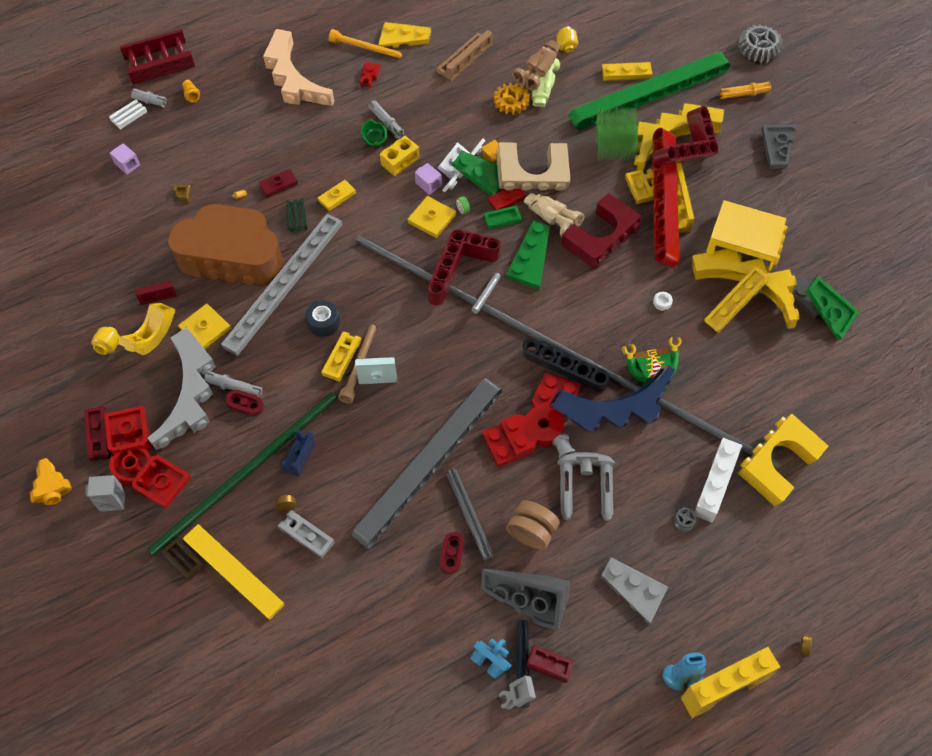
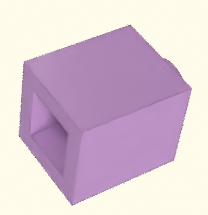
M124 143L110 152L114 164L127 175L140 166L136 154Z
M427 163L423 167H419L415 172V182L430 195L442 186V175Z

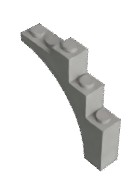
M187 327L171 337L182 360L183 383L178 402L171 415L159 429L148 437L156 451L159 448L166 447L175 437L183 435L188 428L195 433L204 429L210 422L206 413L199 406V403L207 401L213 394L202 376L207 374L208 371L212 372L216 366L213 359Z

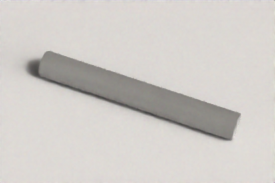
M494 273L471 309L473 313L477 314L501 277L499 273Z

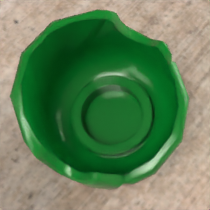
M368 120L361 127V136L367 145L378 147L386 141L387 130L381 122Z

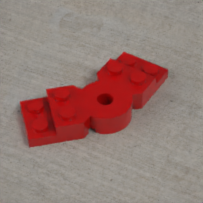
M545 373L533 397L532 409L527 413L526 417L516 414L501 420L500 425L482 431V436L497 467L533 454L536 445L543 448L553 446L552 441L557 436L562 435L564 422L568 419L548 405L558 389L578 396L581 384ZM540 425H546L547 428H541Z
M144 405L104 414L107 447L113 455L109 462L110 471L119 483L125 486H132L140 496L167 509L191 479V475L158 455L150 456L148 450L152 447V444L148 439L150 429L147 425Z

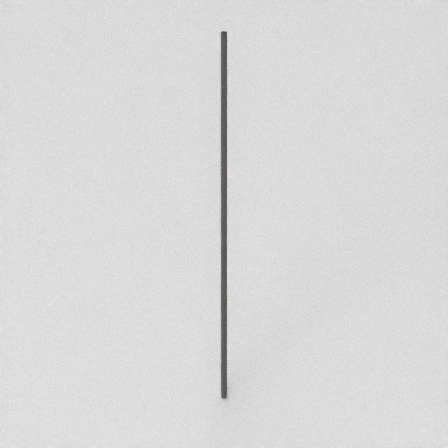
M358 236L356 239L357 243L430 282L432 274L361 236ZM452 285L449 288L448 292L472 305L478 300ZM486 303L481 307V310L527 335L604 369L608 372L609 379L633 392L642 388ZM662 398L655 402L662 408L720 439L725 438L741 444L742 451L751 456L754 455L752 452L753 447ZM771 457L774 468L778 470L781 462Z

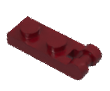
M104 406L84 410L87 456L89 461L96 460L97 457L103 456V458L111 456L107 447L104 417L106 409ZM101 445V449L95 450V446Z

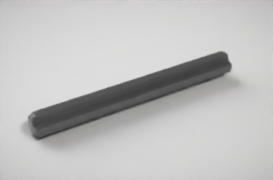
M448 470L446 476L482 559H491L493 552L457 470Z

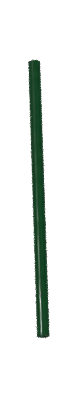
M333 392L325 396L149 546L147 550L155 556L294 437L297 430H302L336 401L337 396Z

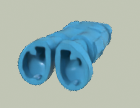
M701 653L686 654L677 664H670L664 668L662 674L664 682L668 687L677 691L683 690L684 683L689 688V686L703 679L706 672V659Z

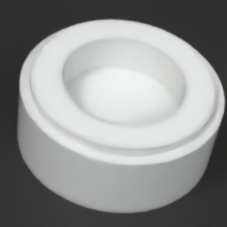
M659 292L655 295L653 304L658 310L665 311L671 307L673 299L669 293Z

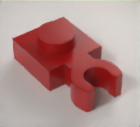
M364 63L361 71V87H363L364 83H368L369 88H372V80L377 81L381 71V64Z

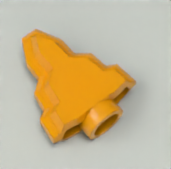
M47 458L39 460L36 469L37 478L34 480L33 490L30 492L31 503L57 504L62 500L61 496L68 494L72 490L68 479H64L60 472H56L54 465Z

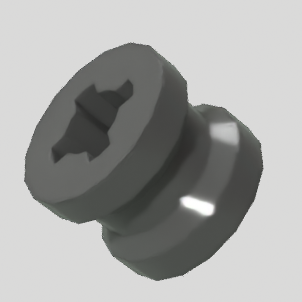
M681 508L676 513L673 523L678 531L686 533L692 530L697 517L692 509Z

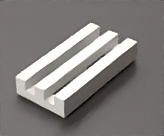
M136 99L109 116V118L121 130L147 113V110Z

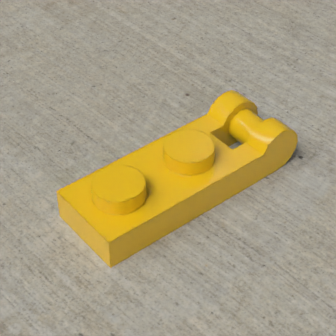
M343 332L322 370V376L340 382L356 349L360 346L362 338L359 336L353 337L350 336V333Z

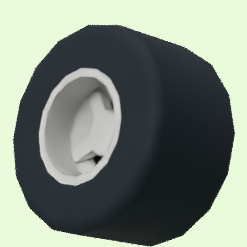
M316 301L305 312L307 326L314 335L320 337L334 334L340 326L339 311L336 305L330 301Z

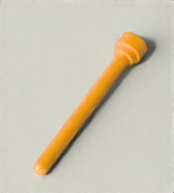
M331 29L329 33V42L335 44L337 42H344L395 58L402 57L401 52L343 36L338 30Z

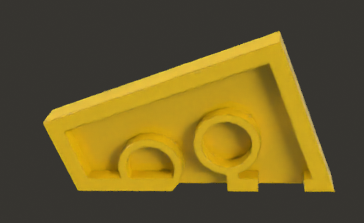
M385 22L378 46L393 45V48H396L401 44H408L409 46L428 44L431 28Z

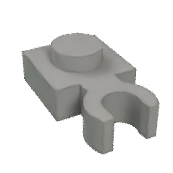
M526 675L509 684V692L502 691L499 694V697L507 698L506 703L501 705V708L508 710L514 706L521 707L536 698L532 678Z

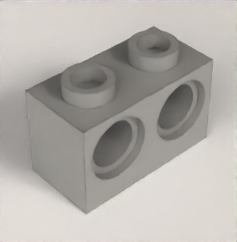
M114 475L89 477V483L85 487V494L100 512L124 510L126 491Z

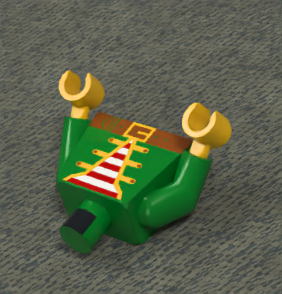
M669 338L668 343L672 347L671 350L669 347L636 352L635 345L630 344L631 351L627 352L626 346H623L622 352L624 355H627L626 362L629 374L641 382L643 386L664 365H669L675 369L672 374L674 376L679 365V350H677V347L681 345V338H677L678 343L676 345L672 343L673 338Z

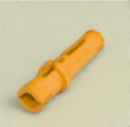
M770 81L757 84L753 82L750 85L720 89V98L727 99L746 95L756 96L759 93L771 92Z

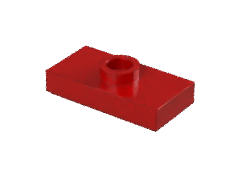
M504 189L488 197L487 202L495 211L510 207L524 200L526 194L522 189Z

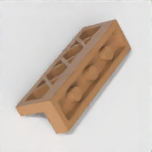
M487 30L482 35L476 33L437 68V72L452 81L492 45V32Z

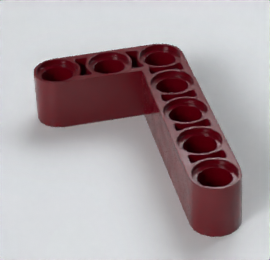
M701 106L687 113V122L693 142L670 145L654 152L653 158L658 166L700 160L718 153V144L707 107Z
M453 230L428 285L429 303L435 306L443 304L463 255L491 262L497 261L500 258V240L464 230Z

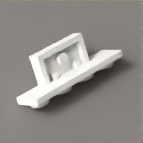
M482 139L470 154L479 155L485 140ZM458 142L438 166V169L450 178L449 182L442 189L444 193L448 188L450 190L454 188L457 184V177L461 178L463 176L462 173L451 165L462 150L469 153Z

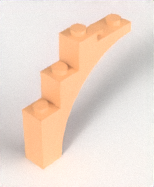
M276 29L263 57L266 68L273 70L274 84L283 86L281 89L283 101L299 105L301 100L332 106L334 103L332 89L310 82L294 68L290 60L294 44L292 33Z

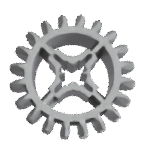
M760 24L759 26L753 25L743 30L738 40V49L743 54V57H748V61L754 60V63L759 61L760 64L763 61L768 63L769 60L773 61L778 57L782 50L783 39H781V34H778L777 30L773 31L772 27L768 28Z

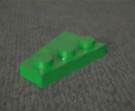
M463 150L451 164L489 196L494 195L499 189L498 168L496 164Z
M817 276L813 278L805 292L836 339L841 340L860 311Z

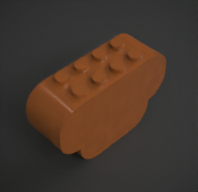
M220 204L204 206L197 212L194 219H185L178 222L172 228L168 238V244L178 268L183 273L194 277H208L213 280L221 279L228 282H241L247 285H268L283 268V258L277 237L268 230L264 215L254 209Z

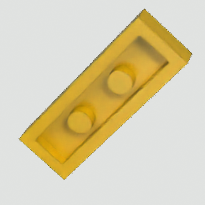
M651 63L602 64L603 81L651 79Z

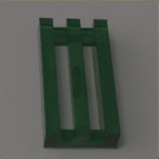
M300 198V201L293 199V202L286 200L290 232L307 230L304 198ZM298 206H301L303 226H300ZM291 207H294L296 227H293Z

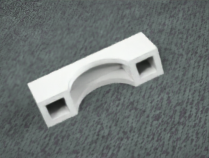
M722 438L694 511L696 517L713 523L741 450V444Z

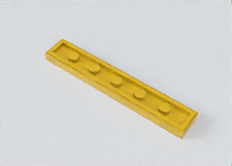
M199 524L183 538L194 551L267 619L271 620L285 605Z

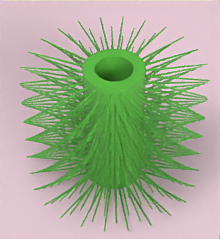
M614 107L612 108L611 117V108L608 109L609 116L607 115V117L606 108L604 110L605 114H603L602 109L600 113L597 111L598 120H596L595 133L598 160L599 153H601V160H603V152H605L604 159L607 160L606 149L607 152L609 151L608 160L611 159L610 151L612 152V149V160L615 158L614 152H616L617 160L618 152L620 151L621 158L623 149L624 156L626 152L629 155L630 151L633 154L634 149L635 152L637 151L638 146L636 147V143L638 141L639 129L636 119H638L637 115L633 113L631 116L628 112L627 117V113L624 111L623 118V111L621 109L619 117L617 107L616 117H614Z

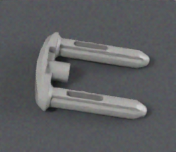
M589 452L572 453L562 456L557 463L560 465V513L563 519H570L573 513L572 467L580 465V473L582 475H591L593 473V465L600 467L601 515L605 521H610L613 516L612 467L615 466L614 460L606 455ZM565 475H568V491H565ZM605 476L608 477V493L605 491Z

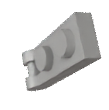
M290 510L286 515L287 518L281 521L277 527L320 558H323L335 543L334 539ZM293 522L297 523L294 528L290 527Z

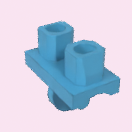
M491 639L488 644L494 649H491L483 641H477L473 646L476 649L471 656L472 661L481 666L486 658L491 660L493 663L487 672L495 679L504 671H509L512 665L499 655L500 653L506 657L509 653L504 648L506 644L504 639H501L498 643Z

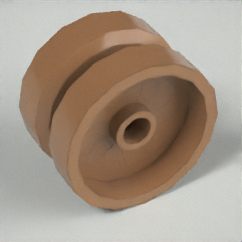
M528 500L520 501L515 509L516 516L510 518L506 525V530L520 543L536 550H546L551 541L550 535L555 534L560 521L557 516L544 506Z

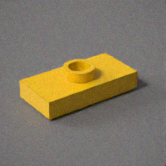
M344 180L319 196L318 202L329 212L355 195L356 190Z

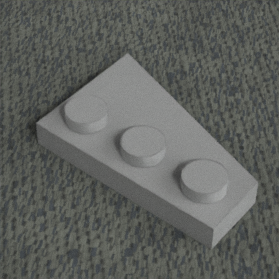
M611 557L601 578L619 596L621 595L630 604V607L635 612L637 611L650 626L668 586Z

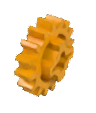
M510 82L509 86L503 84V88L498 87V91L494 93L495 107H500V112L505 110L506 114L511 112L514 115L517 111L520 114L521 109L526 110V106H529L530 94H528L527 89L524 90V86L518 87V83L512 85Z

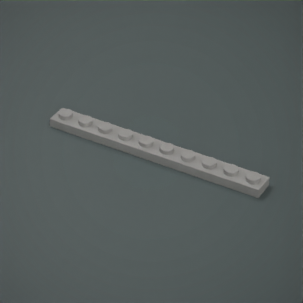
M329 214L325 215L221 343L222 348L236 356L240 354L342 226L341 220Z

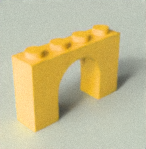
M793 414L786 418L782 416L776 422L777 428L774 431L771 429L764 436L766 441L763 444L759 443L752 450L754 455L751 458L747 457L740 464L742 469L738 472L744 480L774 507L782 503L795 487L775 470L771 460L773 448L775 446L787 447L808 465L818 460L828 448L824 441Z
M766 647L689 686L681 700L693 719L712 709L717 702L745 686L751 689L767 681L780 668V665L769 647Z

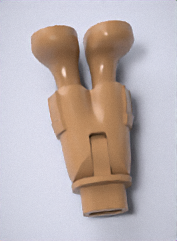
M553 40L545 43L528 59L525 64V70L521 68L514 69L512 76L515 81L521 86L526 84L529 90H536L540 86V77H545L550 70L561 45Z

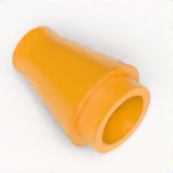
M185 80L183 82L185 99L189 102L198 101L200 98L199 89L190 80Z

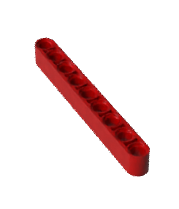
M661 127L657 128L652 137L653 155L657 150L670 145H676L675 135ZM653 158L655 260L673 268L678 264L680 258L677 163L658 166Z

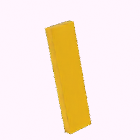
M754 266L704 319V322L719 333L767 283L770 277Z

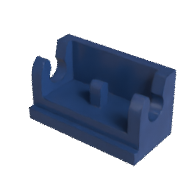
M297 430L292 447L286 459L281 463L282 471L300 476L315 445L313 433L307 432L305 436L301 433V430Z

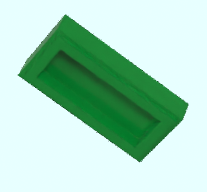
M517 205L483 213L488 231L522 223Z

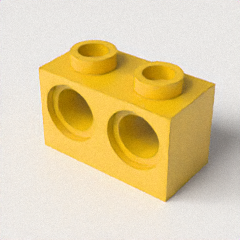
M407 136L397 140L393 145L380 153L381 165L393 176H396L420 158L419 146Z

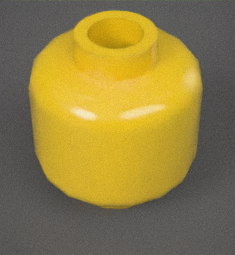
M564 27L559 30L556 35L557 42L561 45L559 49L566 53L574 51L578 46L576 31L570 27Z
M100 327L91 340L93 349L101 355L112 354L119 345L120 336L113 327Z

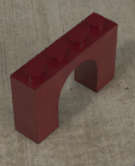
M607 193L597 202L595 214L614 228L615 231L611 235L602 238L593 237L575 224L562 234L561 245L593 269L598 264H603L606 257L610 253L613 254L621 243H625L630 234L637 232L641 226V215L610 193Z

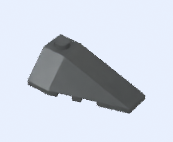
M484 568L482 570L481 590L500 602L508 603L519 614L524 613L532 618L531 621L535 624L558 630L568 603L571 581L552 576Z

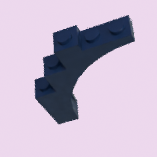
M669 365L661 366L655 376L642 388L616 400L590 401L577 397L565 390L558 389L548 406L588 432H593V430L599 427L601 418L615 427L622 428L628 424L631 418L630 414L644 423L651 424L660 415L659 410L661 407L655 402L659 401L663 396V389L672 381L674 377L672 374L675 369Z

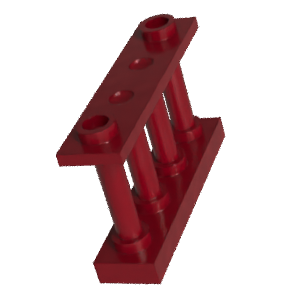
M182 29L120 46L124 60H129L132 67L127 68L133 85L195 67L191 52L184 51L182 44L186 43ZM176 46L179 54L169 56L167 48ZM161 51L163 58L154 61L151 53ZM145 55L147 63L138 65L136 57Z

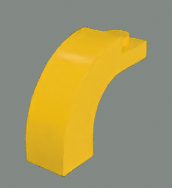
M162 303L149 304L146 318L139 330L133 334L119 337L118 344L124 346L127 351L137 352L141 355L148 354L158 346L166 335L173 320L175 309Z

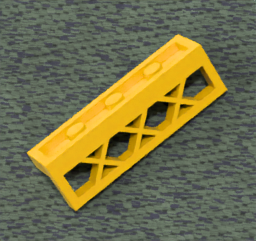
M677 163L679 233L691 232L694 215L682 164Z

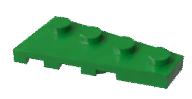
M533 221L506 274L507 279L540 290L550 226Z

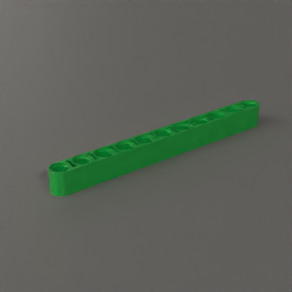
M717 52L574 108L570 111L568 117L577 130H583L597 124V111L600 113L601 109L603 114H605L604 110L606 108L607 117V115L609 116L608 109L611 108V117L612 108L614 107L615 117L616 107L619 110L618 115H620L621 109L623 113L624 111H631L724 74L730 69L731 63L721 52Z

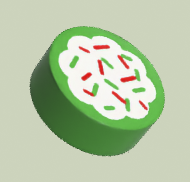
M463 196L456 199L459 213L461 215L469 213L470 205L467 199Z

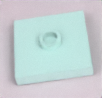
M393 357L355 360L359 384L397 382L395 359Z

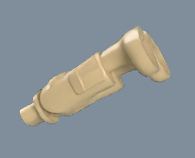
M530 193L524 200V203L529 205V209L539 215L544 221L550 225L558 224L561 227V237L573 224L580 227L583 223V213L569 210L565 204L554 201L548 196Z

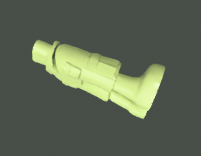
M555 58L545 77H540V86L536 90H531V99L535 107H545L546 102H548L551 88L555 81V74L553 72L558 71L560 68V62L557 58Z

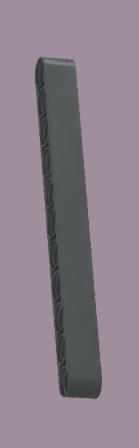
M485 378L360 521L351 536L367 549L371 548L496 402L503 389Z

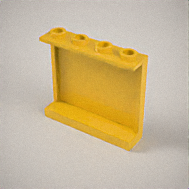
M724 200L706 253L713 254L716 245L771 261L768 269L771 272L773 265L777 266L780 258L782 244L788 228L785 225L786 218Z

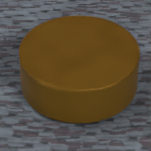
M291 495L279 496L275 500V507L281 512L294 510L296 508V499Z
M802 635L799 652L801 656L809 657L812 635Z

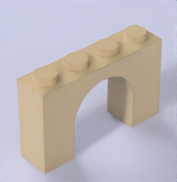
M499 142L496 150L499 188L505 190L556 189L558 191L567 189L571 182L567 144L550 143L546 151L548 170L543 174L534 175L527 173L519 165L516 143Z

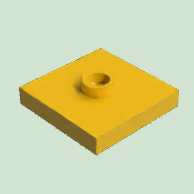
M427 196L407 220L409 224L437 238L456 216V211Z
M205 304L178 325L180 330L187 327L204 349L231 329V326L208 304Z

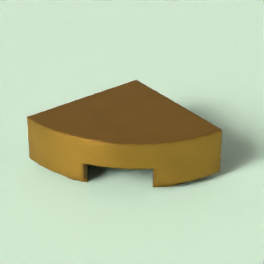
M173 185L176 197L180 201L189 203L191 186Z

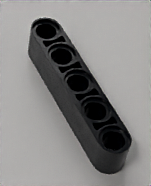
M529 338L523 342V355L527 360L596 391L607 389L609 374L604 369L536 339ZM529 347L536 348L533 352L527 351ZM548 354L553 356L550 360H546L543 357ZM563 362L570 363V366L565 368L562 367L561 364ZM580 370H586L588 372L586 375L578 374ZM601 377L605 379V382L598 383L596 379Z

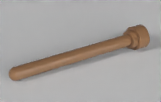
M373 324L368 328L357 359H365L376 331V326ZM355 365L346 387L341 389L338 395L340 401L348 404L352 403L355 397L354 386L358 378Z

